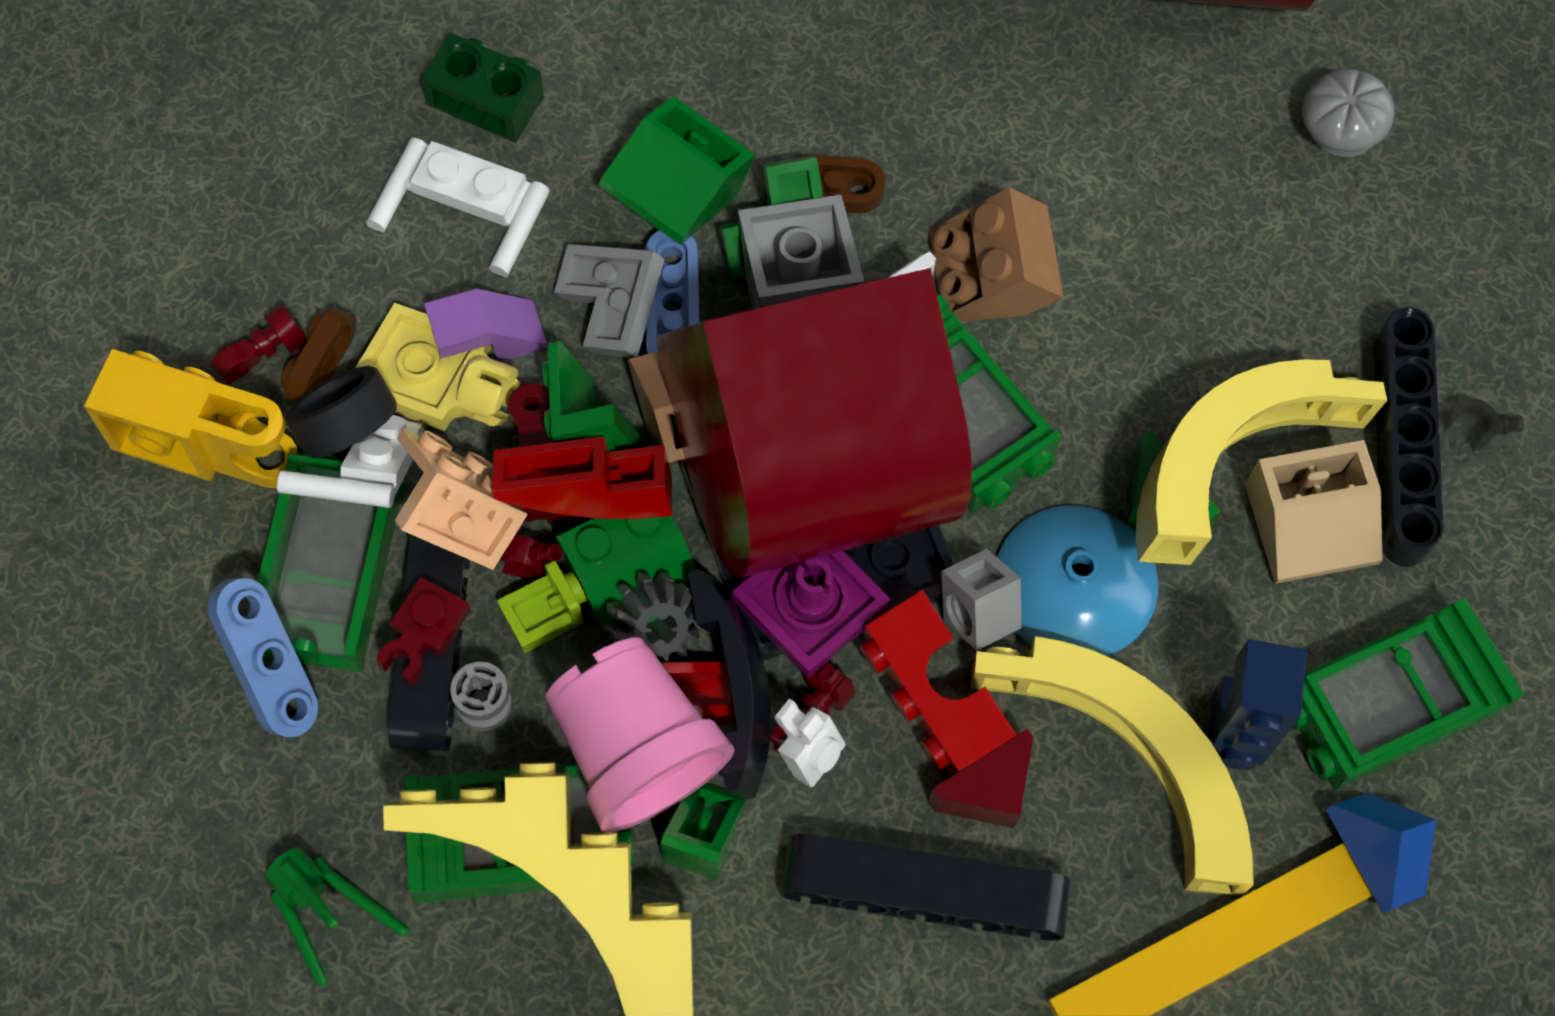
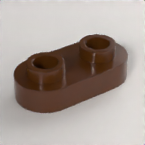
M802 155V156H798V157H796V158L806 157V156H811V155ZM814 155L818 161L823 197L842 195L846 213H867L880 205L884 197L885 175L876 163L862 158ZM854 186H862L867 189V192L865 194H854L850 189Z
M330 308L324 314H317L314 317L307 331V343L299 357L292 358L282 373L281 386L285 388V398L287 401L295 403L308 391L331 378L353 340L356 329V319L353 315L336 308Z

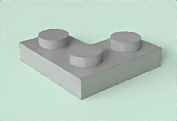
M567 244L554 293L562 299L569 301L595 303L582 347L593 354L628 358L638 357L663 267V257L650 250Z

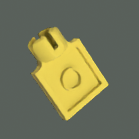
M394 303L355 367L372 366L378 369L397 402L395 414L444 432L449 423L458 417H467L489 426H501L510 414L501 412L499 409L501 406L508 408L510 396L513 391L520 387V382L517 380L519 371L515 367L488 357L492 350V345L441 359L427 314Z

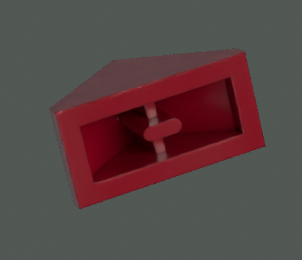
M1026 728L1001 746L934 787L928 801L934 812L1014 828L1021 814L1034 739L1030 731Z

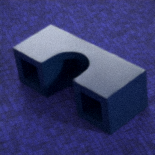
M1252 639L1246 641L1236 657L1234 677L1223 676L1213 691L1208 739L1226 767L1237 770H1250L1255 768V764L1262 765L1301 718L1307 649Z

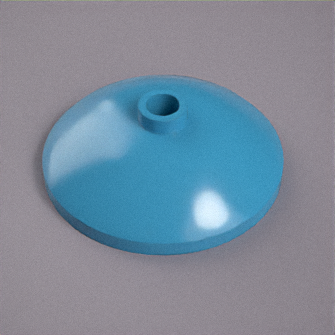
M1064 505L1039 511L1026 518L1012 530L997 556L998 559L1021 578L1022 628L1014 633L1030 647L1034 637L1037 636L1065 641L1109 657L1128 647L1141 635L1156 607L1158 576L1155 563L1138 562L1136 532L1119 518L1099 509L1080 505ZM1082 563L1089 568L1091 574L1087 576L1077 575L1073 571L1072 565Z

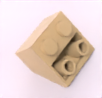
M1365 440L1258 460L1245 483V488L1275 584L1378 565L1382 562L1381 489Z

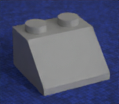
M842 195L738 210L747 288L752 310L864 284Z

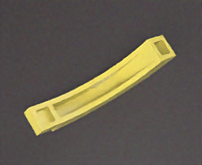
M1303 359L1256 367L1235 375L1214 387L1197 401L1184 416L1149 470L1142 488L1137 510L1136 546L1138 562L1191 565L1212 538L1208 509L1209 488L1218 456L1229 446L1251 434L1279 426L1321 425L1365 428L1387 401L1384 383L1359 380L1355 377L1334 378L1330 360Z
M1035 636L1028 657L1019 656L1018 651L1006 647H992L987 649L986 652H976L971 667L970 689L980 690L986 687L988 691L1039 697L1073 707L1108 726L1126 740L1144 759L1165 790L1177 819L1184 851V890L1242 897L1253 886V855L1249 830L1237 790L1226 766L1210 740L1195 721L1168 694L1146 677L1121 662L1094 650L1065 641Z

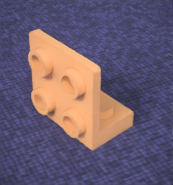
M402 429L397 440L424 473L394 521L402 531L494 570L528 513L520 506L494 499L492 495L493 464L490 461L470 451L466 457L451 451L453 447L447 441L432 432L424 430L421 436Z

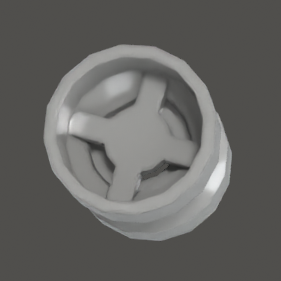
M477 661L466 664L457 671L451 682L450 693L457 714L462 722L476 731L493 730L506 722L511 713L512 698L505 675L501 670L489 662Z

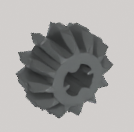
M638 572L636 587L632 589L626 584L618 583V591L623 598L621 601L606 602V611L613 618L604 624L606 634L611 640H615L613 643L633 637L642 638L648 647L652 649L660 663L668 662L669 654L674 651L677 655L687 657V649L683 644L685 639L700 638L699 629L693 624L696 621L694 604L691 601V590L684 583H675L669 574L660 572L653 581L646 573ZM657 616L653 623H648L653 617Z

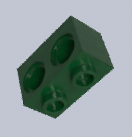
M451 32L421 78L428 106L514 143L518 141L544 98L541 70L536 69L529 61L520 57L510 58L491 50L488 45L478 39L469 38L467 40ZM461 74H470V75L465 76V77H457L458 75H461ZM505 93H515L511 96H501Z

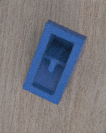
M1370 793L1339 802L1326 809L1383 914L1426 896L1436 819Z

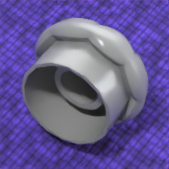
M1338 69L1321 76L1308 89L1302 103L1303 121L1313 140L1323 150L1335 156L1353 157L1365 153L1388 134L1395 117L1393 98L1384 83L1370 73L1355 69Z

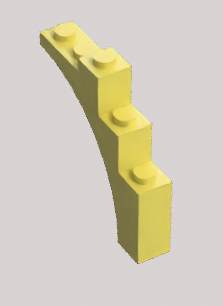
M555 762L520 763V774H510L505 777V798L496 799V788L460 789V800H436V790L432 789L400 791V801H393L383 806L384 830L430 833L478 846L520 867L555 894L591 936L613 976L625 1016H694L691 912H679L678 903L659 902L643 904V914H632L630 842L617 843V833L594 832L581 834V844H571L570 773H556Z

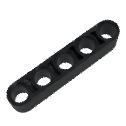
M1405 307L1391 314L1375 340L1374 377L1376 382L1384 383L1387 396L1386 403L1376 413L1378 483L1381 489L1382 552L1394 564L1411 567L1421 563L1442 537L1444 524L1435 329L1432 320L1426 313L1420 309ZM1396 336L1404 337L1411 345L1402 343ZM1397 383L1406 384L1414 393L1405 392ZM1398 431L1408 432L1414 437L1416 442L1407 441ZM1400 479L1413 483L1418 492L1406 489L1400 482ZM1401 529H1408L1414 532L1419 537L1421 543L1412 542L1407 539Z
M410 534L402 604L420 577L466 601L468 578L463 577L464 569H469L470 560ZM458 630L442 657L429 650L425 652L422 657L424 663L423 673L419 680L411 686L405 683L402 677L404 670L410 663V659L406 657L396 658L388 721V742L391 749L449 751L452 736H446L447 728L453 727L455 708L450 689L452 674H456L459 670L463 630Z
M794 834L788 837L780 895L785 899L801 902V897L810 898V904L858 911V906L868 907L867 913L915 920L916 914L925 916L924 922L973 929V924L983 925L982 931L1031 938L1032 932L1040 934V940L1058 941L1064 939L1070 878L1059 873L825 836Z

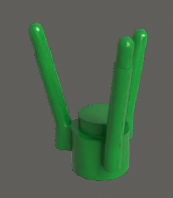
M301 847L290 849L279 856L265 873V879L275 890L270 899L282 913L316 984L320 987H324L328 980L294 906L298 910H303L310 906L328 928L335 929L338 926V920L321 899L327 888L323 883L324 881L399 936L405 937L409 933L406 925L334 872L323 857L312 860Z

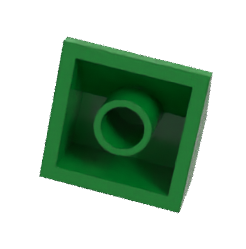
M672 516L641 519L593 518L556 536L557 543L562 549L561 561L567 572L572 571L580 583L587 600L584 603L608 646L613 644L615 640H611L605 632L604 624L613 618L606 611V602L621 601L623 598L618 591V583L626 584L632 589L636 587L638 572L646 573L652 581L660 572L669 574L675 583H684L691 590L688 571L695 570L696 566L682 532ZM657 616L653 617L648 623H653Z

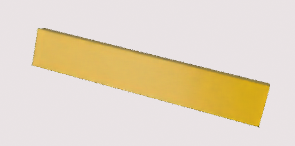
M1343 843L1055 996L1047 1004L1054 1016H1152L1373 897V894Z

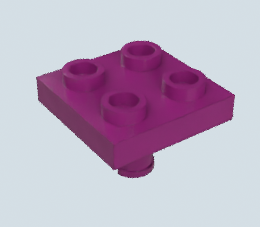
M844 551L751 575L732 591L733 602L807 679L855 639L867 624L885 613L890 608L892 601Z

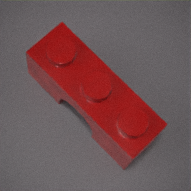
M923 590L864 627L861 635L866 642L860 645V649L865 659L876 674L885 671L896 688L895 691L890 693L895 706L907 722L916 719L927 736L926 739L921 741L922 747L939 771L947 767L953 776L1016 736L1013 728L986 687L960 700L944 698L931 687L927 678L928 660L934 653L946 647L954 637Z

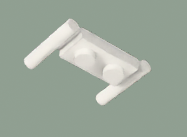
M410 138L366 224L372 229L385 232L406 190H410L417 195L505 227L509 226L489 266V270L492 273L508 277L550 190L540 182H527L525 174L433 141L428 146L418 138Z
M392 415L377 431L351 447L341 465V478L281 470L277 481V491L284 494L391 508L394 494L397 493L413 461V458L397 440V437L402 429L421 436L424 430L428 431V425L403 416Z

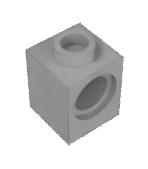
M988 549L941 571L944 622L976 651L1022 628L1021 578Z

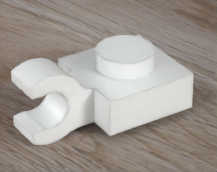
M788 699L775 716V720L788 736L778 749V752L793 776L813 788L820 777L834 767L839 759L840 752L846 744L829 715L814 707L805 715L799 710L793 700Z

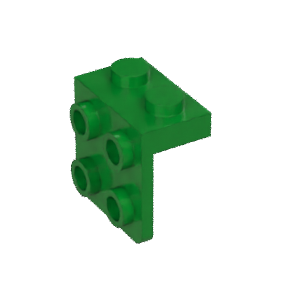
M561 341L549 343L548 361L542 365L543 380L550 396V410H546L544 414L545 429L549 439L555 443L605 436L609 452L650 447L614 404L597 406L595 380Z

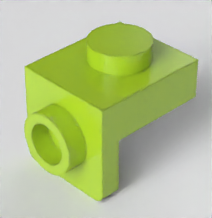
M555 560L544 565L546 576L497 600L499 610L523 654L583 624L580 604L587 601L583 589L572 571L563 575Z

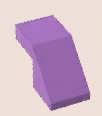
M473 289L424 303L441 359L487 345H492L495 358L499 362L548 348L533 300Z

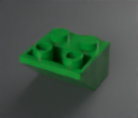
M673 96L642 120L601 177L598 186L681 245L735 200L741 190L755 154Z

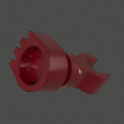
M282 304L264 316L269 325L262 331L258 327L249 332L252 338L226 347L211 360L227 384L233 383L250 372L260 362L262 356L265 355L269 359L277 352L274 348L283 343L290 354L307 343L306 337Z
M827 663V665L824 664L811 677L806 678L807 685L813 693L811 695L805 693L797 704L800 708L799 710L805 715L814 707L830 716L831 713L828 710L830 706L835 710L842 711L856 694V690L850 678L844 677L840 670H835L831 664ZM779 724L770 736V741L776 744L773 748L776 752H778V749L788 738Z

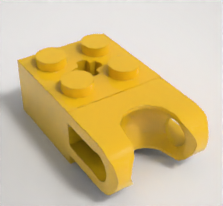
M112 349L84 404L86 411L111 450L208 481L212 480L215 472H219L266 488H277L279 473L281 470L285 471L289 454L300 455L293 439L284 433L286 429L285 419L280 408L273 401L266 397L215 382L211 375L194 367H185L182 371L166 366L157 357L143 351H134L131 355ZM257 417H266L268 419V426L257 420ZM273 451L285 453L284 462L278 468L272 470H264L257 462V457H265Z

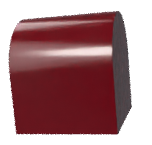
M931 268L720 317L655 337L696 501L716 552L734 577L744 578L954 522L965 514L970 500L972 483L970 441Z

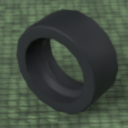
M372 366L357 367L322 382L304 394L286 412L285 422L305 455L311 458L325 457L340 452L377 431L395 413L397 402L377 368Z

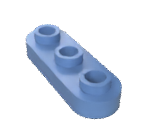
M659 230L650 237L646 244V250L655 251L663 258L668 255H676L681 258V261L675 265L663 263L646 325L647 354L659 351L656 336L699 323L698 247L692 236L680 245ZM669 301H677L682 305L677 311H668L663 306Z
M231 578L222 581L213 589L209 596L207 605L208 615L258 722L264 730L273 735L296 737L304 734L312 727L316 720L318 701L268 592L260 583L252 579ZM246 597L250 603V611L243 618L238 611V604L242 598ZM270 648L274 654V661L269 668H266L263 665L262 656ZM294 699L297 703V712L290 719L287 716L286 707L288 702Z

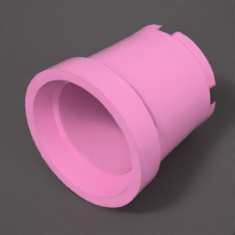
M639 637L618 641L595 652L593 656L598 662L597 664L591 666L582 674L575 665L550 687L545 696L551 712L557 720L590 788L587 794V802L603 832H617L630 828L669 809L712 779L729 762L734 754L733 745L717 724L711 719H703L657 659L652 649Z

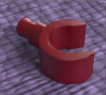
M515 535L500 558V561L505 562L502 573L528 580H538L543 577L545 564L553 560L556 562L561 560L562 549L558 544L548 545L532 538Z

